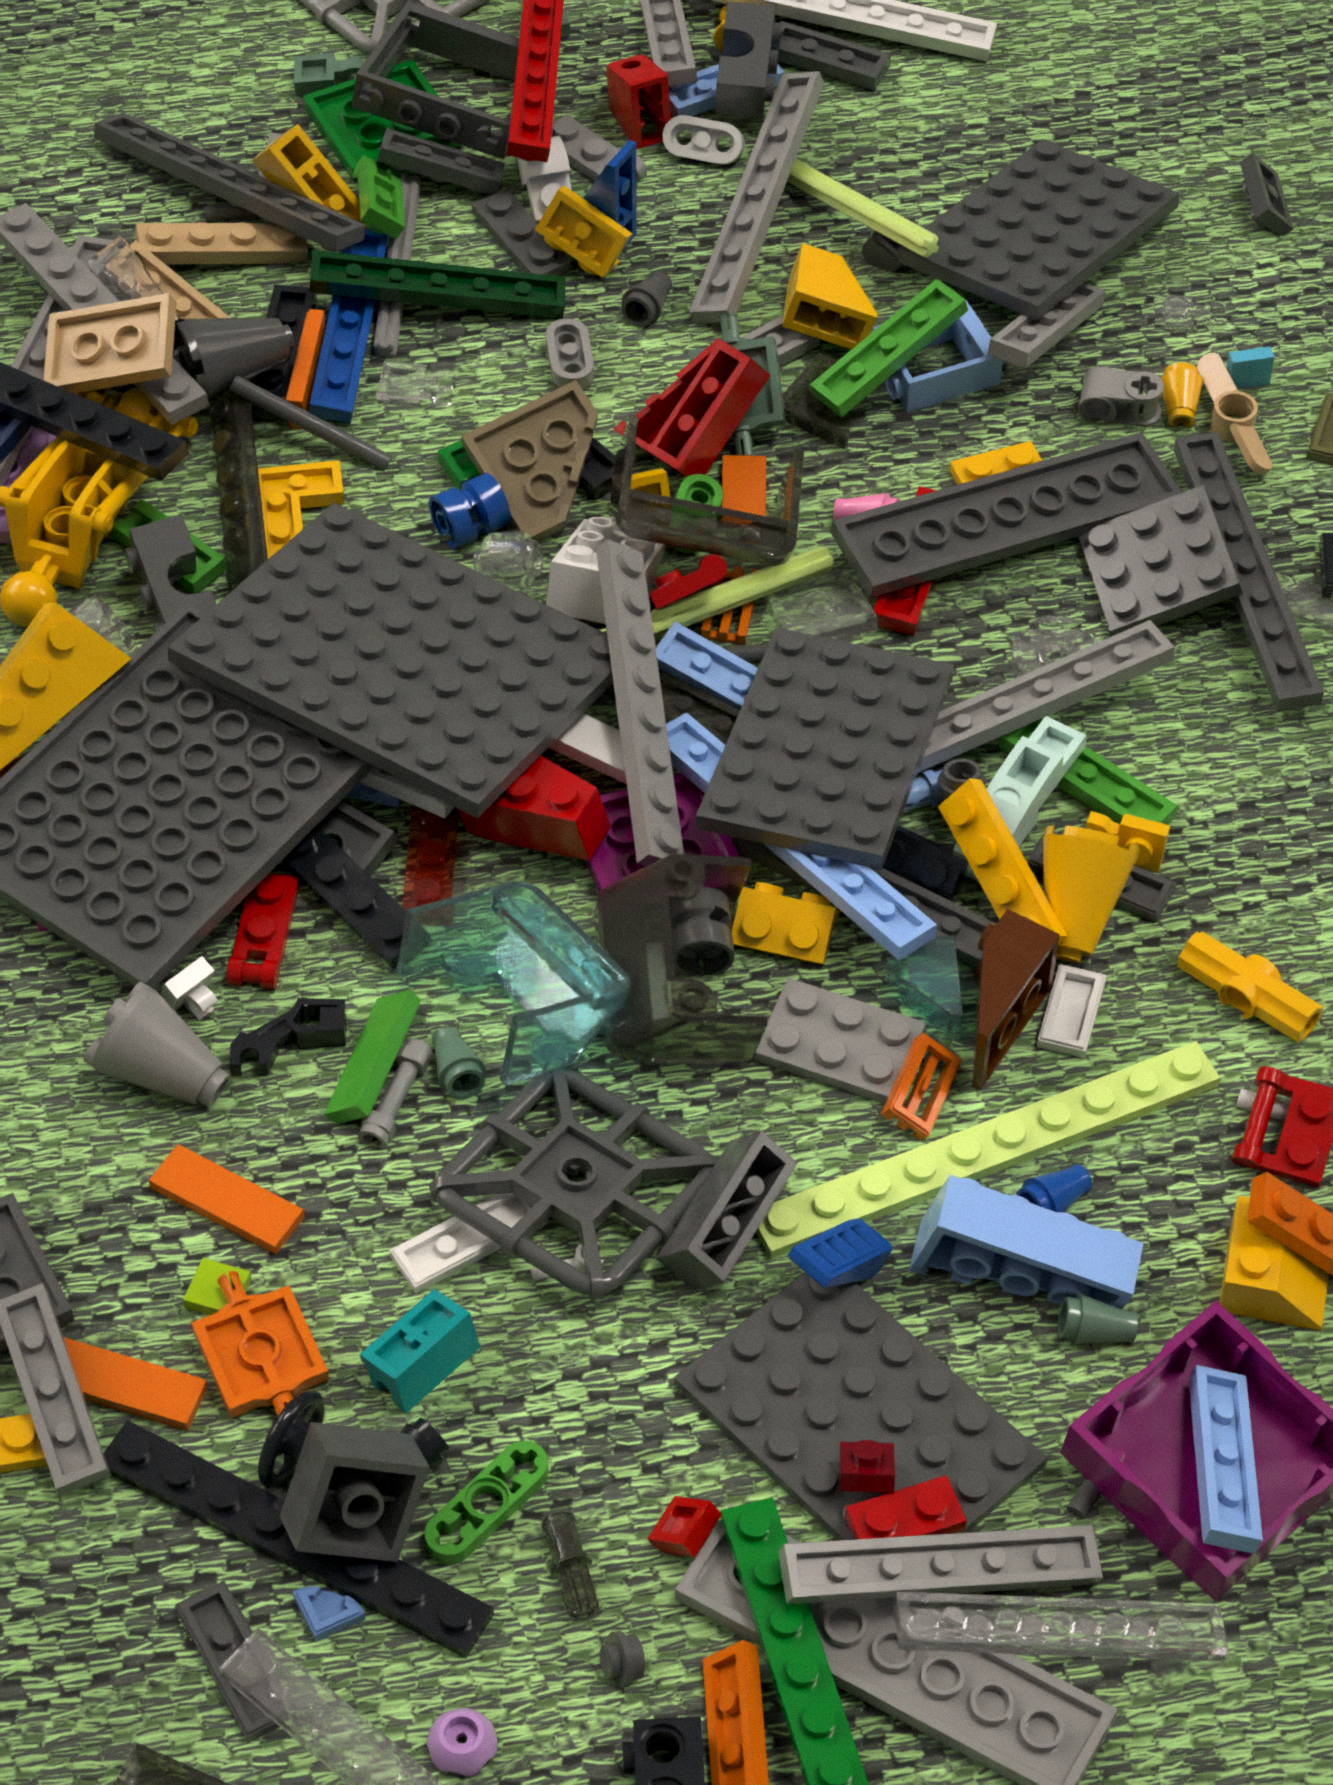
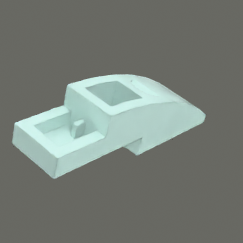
M1047 716L1044 717L1029 739L1024 736L1020 738L987 787L990 797L1018 847L1037 823L1040 807L1086 747L1087 735ZM956 843L953 850L964 855L960 846ZM968 863L964 875L979 882Z

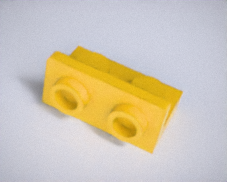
M565 185L558 189L535 228L538 233L544 236V240L549 246L556 250L567 252L578 260V264L583 270L592 275H599L602 278L613 271L618 265V257L633 234Z

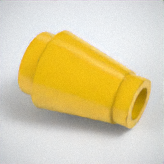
M1185 362L1174 363L1164 370V374L1161 377L1164 384L1162 395L1168 423L1170 426H1177L1181 422L1184 427H1192L1195 423L1203 378L1196 366Z

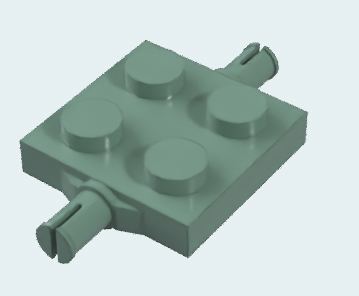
M728 313L729 318L726 314H722L719 316L721 320L722 341L752 358L770 374L763 388L731 435L734 436L736 455L754 456L751 433L761 428L786 424L777 343L774 336L753 340L740 337L738 314ZM707 347L688 350L689 361L691 362Z

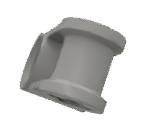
M1104 366L1091 368L1085 373L1083 378L1078 413L1083 420H1088V417L1104 419V423L1114 422L1134 426L1153 425L1160 420L1162 415L1158 399L1161 398L1164 392L1163 381L1158 375L1147 371L1117 370ZM1143 384H1147V395H1142ZM1140 404L1144 405L1143 417H1139Z

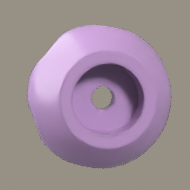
M457 1708L440 1715L432 1724L427 1738V1746L433 1764L440 1771L461 1774L463 1776L477 1774L488 1760L495 1756L498 1747L496 1732L491 1721L482 1713L470 1708ZM465 1737L467 1741L461 1744L457 1742V1739Z

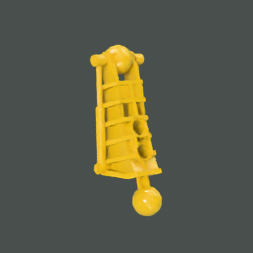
M131 388L124 394L114 392L111 396L90 391L85 396L86 399L177 437L192 438L198 429L197 419L192 416H188L171 425L137 388ZM56 437L9 488L5 486L0 487V507L5 508L14 559L20 569V572L11 576L2 585L0 594L1 610L10 622L21 627H28L45 603H57L58 597L53 586L54 582L81 589L89 564L96 560L99 553V545L103 538L108 537L111 533L117 514L124 512L128 499L134 492L139 490L141 484L149 476Z

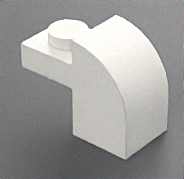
M560 136L551 137L548 162L525 161L516 157L522 186L527 187L532 216L536 222L541 220L559 188L565 185L572 190L569 179V171L571 169L567 152Z

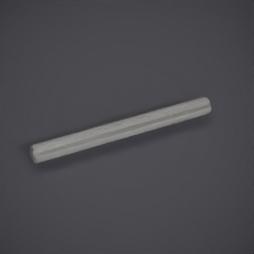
M403 173L401 175L405 228L397 240L390 236L386 258L410 260L421 190V179L415 173L412 175ZM380 300L373 343L376 356L394 357L396 355L404 302Z

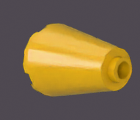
M1054 825L1045 828L1043 836L1044 894L1068 935L1066 939L1058 944L1056 959L1081 963L1082 955L1092 956L1137 861L1140 847L1136 843L1131 841L1129 850L1118 846L1119 836L1087 828L1065 826L1063 835L1055 834Z

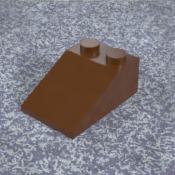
M1009 909L1006 910L996 925L993 923L987 925L978 943V949L982 951V958L977 965L974 975L979 980L976 1003L972 1087L979 1091L985 1086L1051 991L1060 934Z

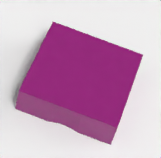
M1216 1300L1165 1343L1162 1350L1148 1366L1133 1376L1122 1380L1070 1424L1060 1454L1087 1480L1091 1481L1098 1488L1099 1492L1150 1542L1216 1602L1333 1497V1409L1316 1393L1292 1378L1281 1367L1272 1352ZM1195 1365L1246 1375L1263 1541L1255 1554L1203 1543L1189 1377Z

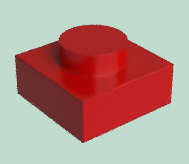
M674 1496L647 1539L655 1548L664 1553L695 1558L718 1522L721 1512L709 1500Z

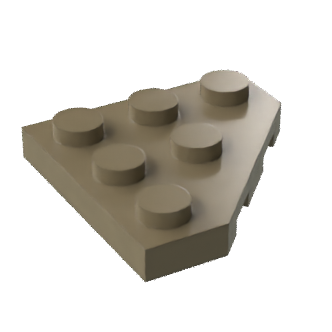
M577 380L461 436V445L480 475L489 473L502 488L511 512L510 523L526 548L565 529L596 429L598 413Z

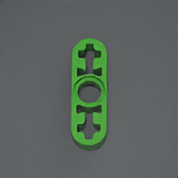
M518 1441L502 1451L429 1520L425 1528V1543L430 1557L436 1562L445 1565L457 1564L468 1558L545 1484L549 1472L548 1457L545 1450L534 1442ZM532 1459L534 1461V1473L530 1474L525 1470L520 1472L512 1480V1490L515 1493H511L506 1482L515 1474V1461L518 1460L525 1464ZM483 1493H492L497 1495L503 1503L496 1512L481 1514L472 1507V1502ZM463 1511L468 1522L459 1531L460 1544L456 1546L452 1542H447L441 1546L439 1532L443 1530L448 1534L454 1533L462 1525V1514L459 1512Z

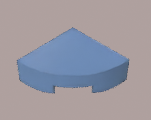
M316 1586L293 1591L296 1604L315 1642L366 1620L361 1606L348 1595L343 1596L336 1592L321 1590V1587Z

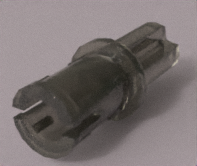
M570 1512L554 1513L542 1521L543 1525H541L552 1558V1563L549 1566L550 1574L554 1578H558L567 1614L570 1617H576L577 1620L587 1619L588 1616L597 1613L599 1609V1603L589 1572L592 1566V1559L588 1553L583 1551L575 1523V1515Z

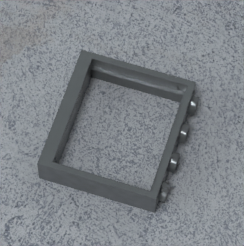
M407 0L356 73L352 108L505 159L507 156L511 111L506 119L386 79V77L405 49L411 46L514 81L519 38ZM411 17L420 19L419 26L412 24L413 19ZM492 125L501 128L500 133L491 130Z

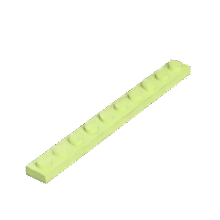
M1197 1041L776 1201L772 1204L755 1232L770 1259L789 1253L794 1246L848 1220L860 1218L866 1223L934 1197L939 1193L949 1175L973 1180L983 1178L1218 1087L1221 1078Z

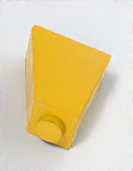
M802 243L788 279L782 327L853 349L870 335L877 318V312L842 256Z

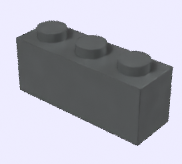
M762 1130L731 1140L656 1259L686 1285L694 1289L725 1282L798 1162Z

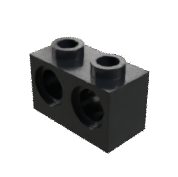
M701 1717L633 1720V1741H622L624 1776H635V1785H705ZM664 1750L671 1752L676 1758L667 1763H658L649 1756L656 1751Z

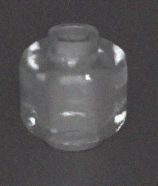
M522 530L490 533L483 539L480 550H476L474 553L475 571L512 589L528 588L534 583L536 576L541 575L543 570V554L539 542L532 540L531 536Z

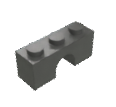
M727 2L723 35V56H720L716 84L715 114L764 118L765 102H772L775 91V77H769V74L777 75L779 50H772V47L780 48L782 23L774 22L775 6Z
M182 514L129 529L131 547L124 549L125 557L132 575L139 573L144 585L139 586V592L146 612L154 611L158 623L153 624L154 632L160 629L187 602L206 613L216 605L211 589L197 594H184L172 587L182 576L197 572L196 550Z

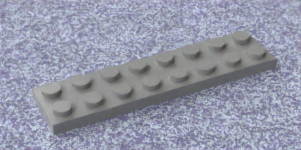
M719 1520L675 1588V1600L760 1645L729 1545ZM786 1535L788 1544L801 1543L796 1539ZM906 1597L808 1603L837 1687L1019 1785H1079L1116 1719L1117 1708Z

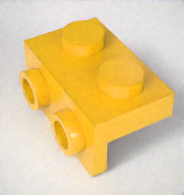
M756 882L755 889L742 887L731 931L735 946L824 965L834 923L838 921L839 911L836 907L829 906L830 901L825 896L803 892L800 900L783 896L784 888L762 882Z

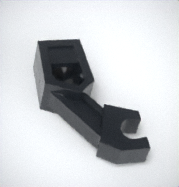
M298 998L293 1008L285 1014L248 1034L240 1032L230 1044L229 1066L231 1076H242L241 1066L249 1059L258 1061L259 1075H269L279 1054V1049L291 1042L298 1049L346 1046L347 1014L345 999ZM311 1021H320V1025L307 1026L302 1024L303 1022L309 1024Z

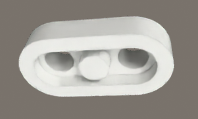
M679 115L669 120L663 130V143L666 149L675 156L728 165L736 162L742 156L745 148L742 133L729 123ZM684 130H689L692 134L690 143L681 145L679 142L680 133ZM728 137L731 140V148L727 152H720L718 149L719 141L722 138Z

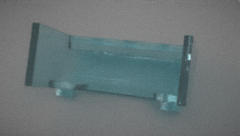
M509 882L407 909L396 973L401 978L443 967L459 983L468 986L496 980L527 1011L512 1017L500 1080L505 1085L572 1065L627 1001L631 983L629 975L541 889L532 884Z

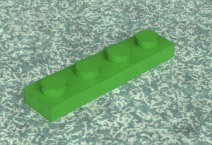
M936 278L810 384L813 396L840 417H843L968 311L966 299Z
M1043 718L1001 736L999 748L1010 754L1022 736L1029 739ZM1088 747L1084 748L1057 784L1059 788L1094 811L1108 816L1115 823H1121L1124 813L1166 825L1176 817L1178 805Z

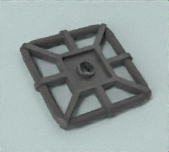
M563 1064L550 1065L549 1070L533 1078L497 1115L490 1114L480 1124V1131L440 1170L436 1178L430 1183L429 1188L432 1201L440 1204L448 1213L501 1245L500 1251L512 1259L517 1256L569 1289L583 1295H589L590 1300H602L606 1293H610L619 1287L657 1246L665 1245L715 1166L718 1158L708 1153L700 1145L650 1116V1110L640 1103L632 1105L584 1075L570 1069H564ZM552 1090L559 1123L540 1141L515 1126V1124ZM569 1090L617 1118L618 1121L603 1136L578 1122L573 1116ZM638 1131L679 1157L641 1160L620 1146L631 1134L635 1135ZM504 1144L524 1156L512 1170L466 1174L494 1145ZM580 1171L586 1174L585 1180L581 1182L571 1181L566 1176V1173L575 1176ZM693 1178L660 1214L629 1196L641 1182ZM513 1193L533 1207L511 1228L463 1197ZM614 1212L642 1229L643 1232L603 1272L595 1230ZM550 1217L573 1230L580 1236L586 1274L529 1238Z

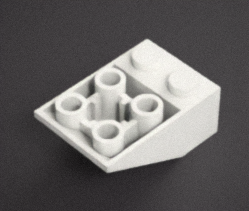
M605 517L584 519L551 561L546 605L573 618L606 624L596 548L609 539L642 552L647 589L650 591L668 543L664 534H659L655 528L645 525H636L631 528L614 525L615 522Z

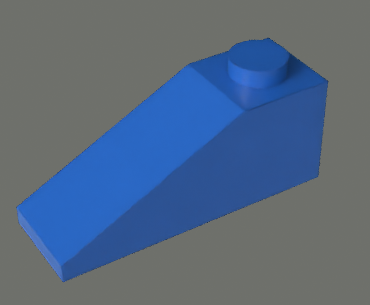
M628 140L611 159L583 197L584 200L633 233L626 246L637 234L636 142Z

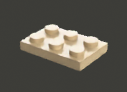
M170 293L49 314L43 380L72 393H80L171 377L177 302Z

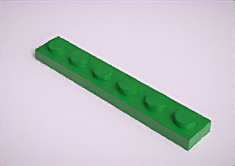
M773 1497L721 1510L720 1521L805 1784L869 1785L809 1604L786 1603L778 1550L783 1544H788Z

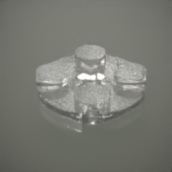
M1062 616L1038 618L1030 622L1028 630L1024 631L1021 635L1019 631L1015 636L1012 644L1011 667L1015 676L1020 677L1054 662L1055 660L1050 659L1052 652H1059L1061 658L1101 640L1094 632L1091 637L1088 632L1081 629V623L1072 618Z

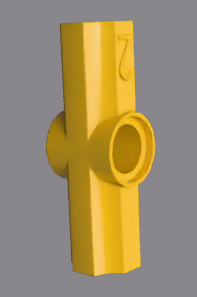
M1196 931L1191 936L1178 957L1177 967L1218 992V997L1223 1005L1226 1006L1229 1003L1244 1013L1242 1017L1245 1019L1251 1018L1253 1015L1297 1043L1303 1041L1311 1033L1322 1016L1323 1006L1283 982L1279 970L1268 959L1255 954L1245 958L1203 931L1200 933Z

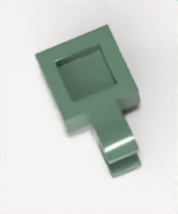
M334 53L294 56V86L296 95H306L355 79L356 75L352 74L357 73L363 65L362 58L351 57L346 60L335 61Z

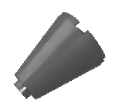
M181 318L175 321L173 351L177 350L179 364L207 393L208 401L229 391L237 375L248 381L289 359V351L294 350V338L289 325H282L278 318Z

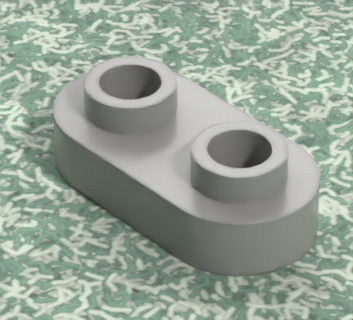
M568 318L559 319L551 323L546 329V350L552 381L560 388L577 380L582 389L587 388L594 380V359L587 327L578 320Z

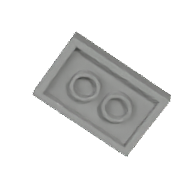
M788 978L753 1051V1060L885 1104L914 1038L921 1033H925L926 1022Z

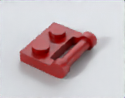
M707 554L700 559L698 569L681 576L677 568L653 579L656 588L648 592L656 610L721 580L727 572L726 562L719 555Z
M1259 1067L1254 1080V1084L1258 1088L1242 1143L1235 1146L1231 1159L1232 1162L1320 1187L1333 1142V1088L1286 1075L1283 1071L1273 1067ZM1279 1094L1290 1097L1291 1101L1276 1153L1272 1155L1262 1151L1261 1147L1276 1095Z

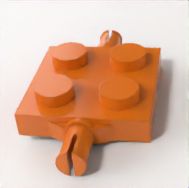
M229 1272L230 1282L226 1273L218 1278L217 1282L228 1304L215 1314L191 1322L193 1334L230 1418L262 1406L271 1405L274 1406L277 1415H279L286 1404L297 1393L328 1381V1369L289 1285L267 1294L248 1296L240 1281L238 1272Z

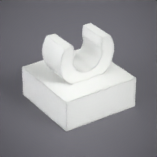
M201 956L166 982L160 996L174 1011L185 1004L187 1010L201 1020L214 1010L212 1006L218 1002L216 996L208 988L215 970Z

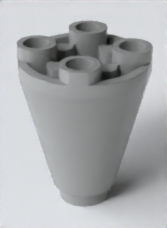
M139 982L133 988L126 1001L118 998L112 1004L103 1019V1023L109 1026L103 1038L99 1036L91 1044L83 1060L104 1075L193 1105L201 1103L208 1108L222 1094L231 1078V1075L223 1070L221 1061L158 992L142 982Z

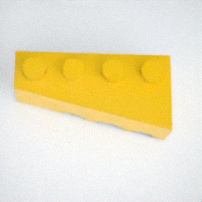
M45 603L0 665V770L132 659L57 603Z

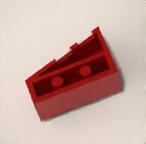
M541 755L478 818L458 809L466 832L487 840L590 861L611 828L597 787Z

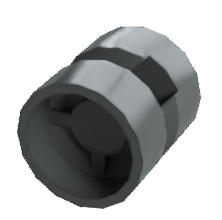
M704 886L691 887L677 892L670 899L667 906L673 968L685 976L701 975L699 960H703L704 975L724 973L732 966L735 959L733 936L730 930L732 921L728 896L718 889Z

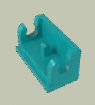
M434 1288L359 1355L361 1361L366 1365L373 1386L380 1392L387 1387L392 1395L394 1404L406 1414L480 1348V1344L470 1312Z

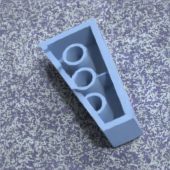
M949 1175L920 1222L909 1272L926 1275L927 1267L951 1271V1281L971 1285L972 1279H989L998 1281L1003 1288V1292L1030 1296L1036 1294L1039 1290L1048 1292L1047 1300L1062 1304L1064 1297L1075 1298L1080 1293L1123 1309L1134 1294L1144 1243L1128 1238L1117 1230L1102 1229L1080 1221L1069 1213L1054 1212L1037 1206L1021 1196L1006 1195L989 1189L973 1179Z

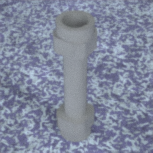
M411 1038L401 1046L395 1058L396 1068H398L376 1111L372 1110L370 1115L365 1117L362 1122V1128L358 1133V1138L362 1143L370 1145L375 1136L379 1139L375 1147L384 1149L387 1143L391 1141L396 1131L394 1118L416 1075L424 1076L429 1067L433 1051L425 1042Z

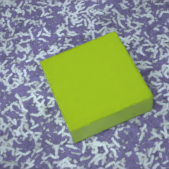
M202 1258L184 1296V1308L208 1315L215 1314L228 1304L217 1282L218 1278L226 1273L230 1282L229 1272L236 1271L246 1292L252 1280L251 1271Z

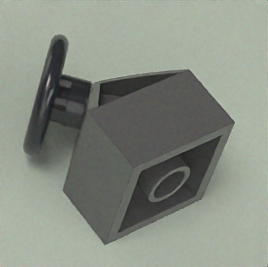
M312 1389L300 1392L286 1404L274 1421L263 1444L258 1463V1477L261 1484L266 1488H279L292 1479L280 1518L295 1550L398 1562L430 1468L411 1434L324 1424L325 1403L322 1395ZM284 1454V1464L274 1472L276 1457Z

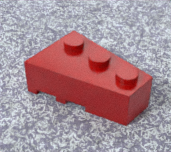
M719 338L676 374L678 379L660 395L654 393L645 401L647 406L626 423L623 420L613 429L629 442L685 478L694 474L706 475L770 377V374L752 358Z

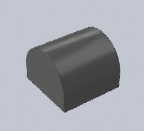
M873 230L862 247L865 261L872 266L889 272H895L902 266L898 262V248L901 245Z

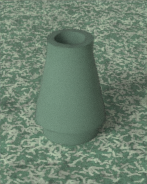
M445 1027L438 1030L432 1037V1044L435 1049L440 1088L455 1099H466L476 1095L485 1084L486 1067L464 1041L458 1029Z
M1080 1293L1075 1298L1064 1297L1058 1318V1335L1060 1338L1070 1339L1071 1345L1112 1342L1133 1343L1135 1341L1138 1330L1137 1312L1125 1311Z

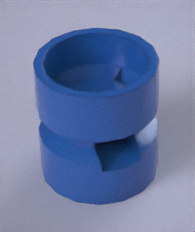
M483 473L463 482L461 491L453 487L431 496L428 501L429 512L435 529L440 535H451L454 539L447 542L452 550L477 540L479 532L488 535L509 526L511 522V512L506 496L499 483L489 473Z

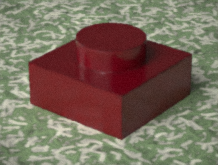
M861 1440L858 1442L840 1441V1491L894 1493V1443H878L873 1440Z

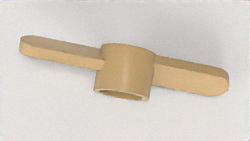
M1208 353L1198 361L1197 369L1214 402L1211 421L1212 432H1218L1220 439L1225 442L1237 443L1248 466L1260 475H1267L1272 469L1273 464L1255 430L1258 411L1256 400L1249 394L1238 391L1225 363L1218 354ZM1226 415H1236V416H1240V417H1242V418H1241V419H1235V418H1230V417H1228V416H1226Z

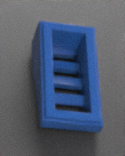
M857 1218L843 1222L794 1246L788 1256L790 1260L824 1288L873 1278L880 1271L892 1252V1245L862 1219Z

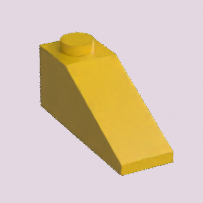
M298 124L280 135L252 159L266 179L364 224L360 217L359 199Z

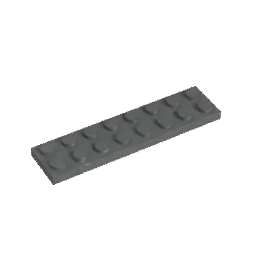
M1140 432L832 521L830 533L865 591L872 598L1079 537L1103 522L1180 494L1182 491L1144 434Z

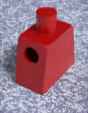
M636 55L609 63L606 67L609 109L627 138L636 142V150L663 142L664 127L671 120L668 75L645 55ZM645 109L659 132L642 137L641 129L645 122L640 117V110Z

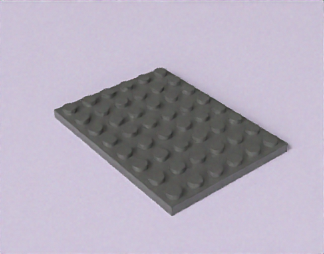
M334 502L168 646L169 662L476 818L613 683L606 633Z
M189 602L130 656L132 658L86 697L0 779V898L130 984L136 986L139 982H142L153 989L375 767L169 662L168 646L206 614V612Z

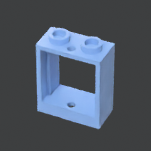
M967 300L968 311L926 346L929 347L953 340L966 359V362L913 378L905 365H903L886 379L889 395L893 400L899 399L907 412L1000 384L1003 360L988 355L991 336ZM880 325L873 327V331L877 329Z

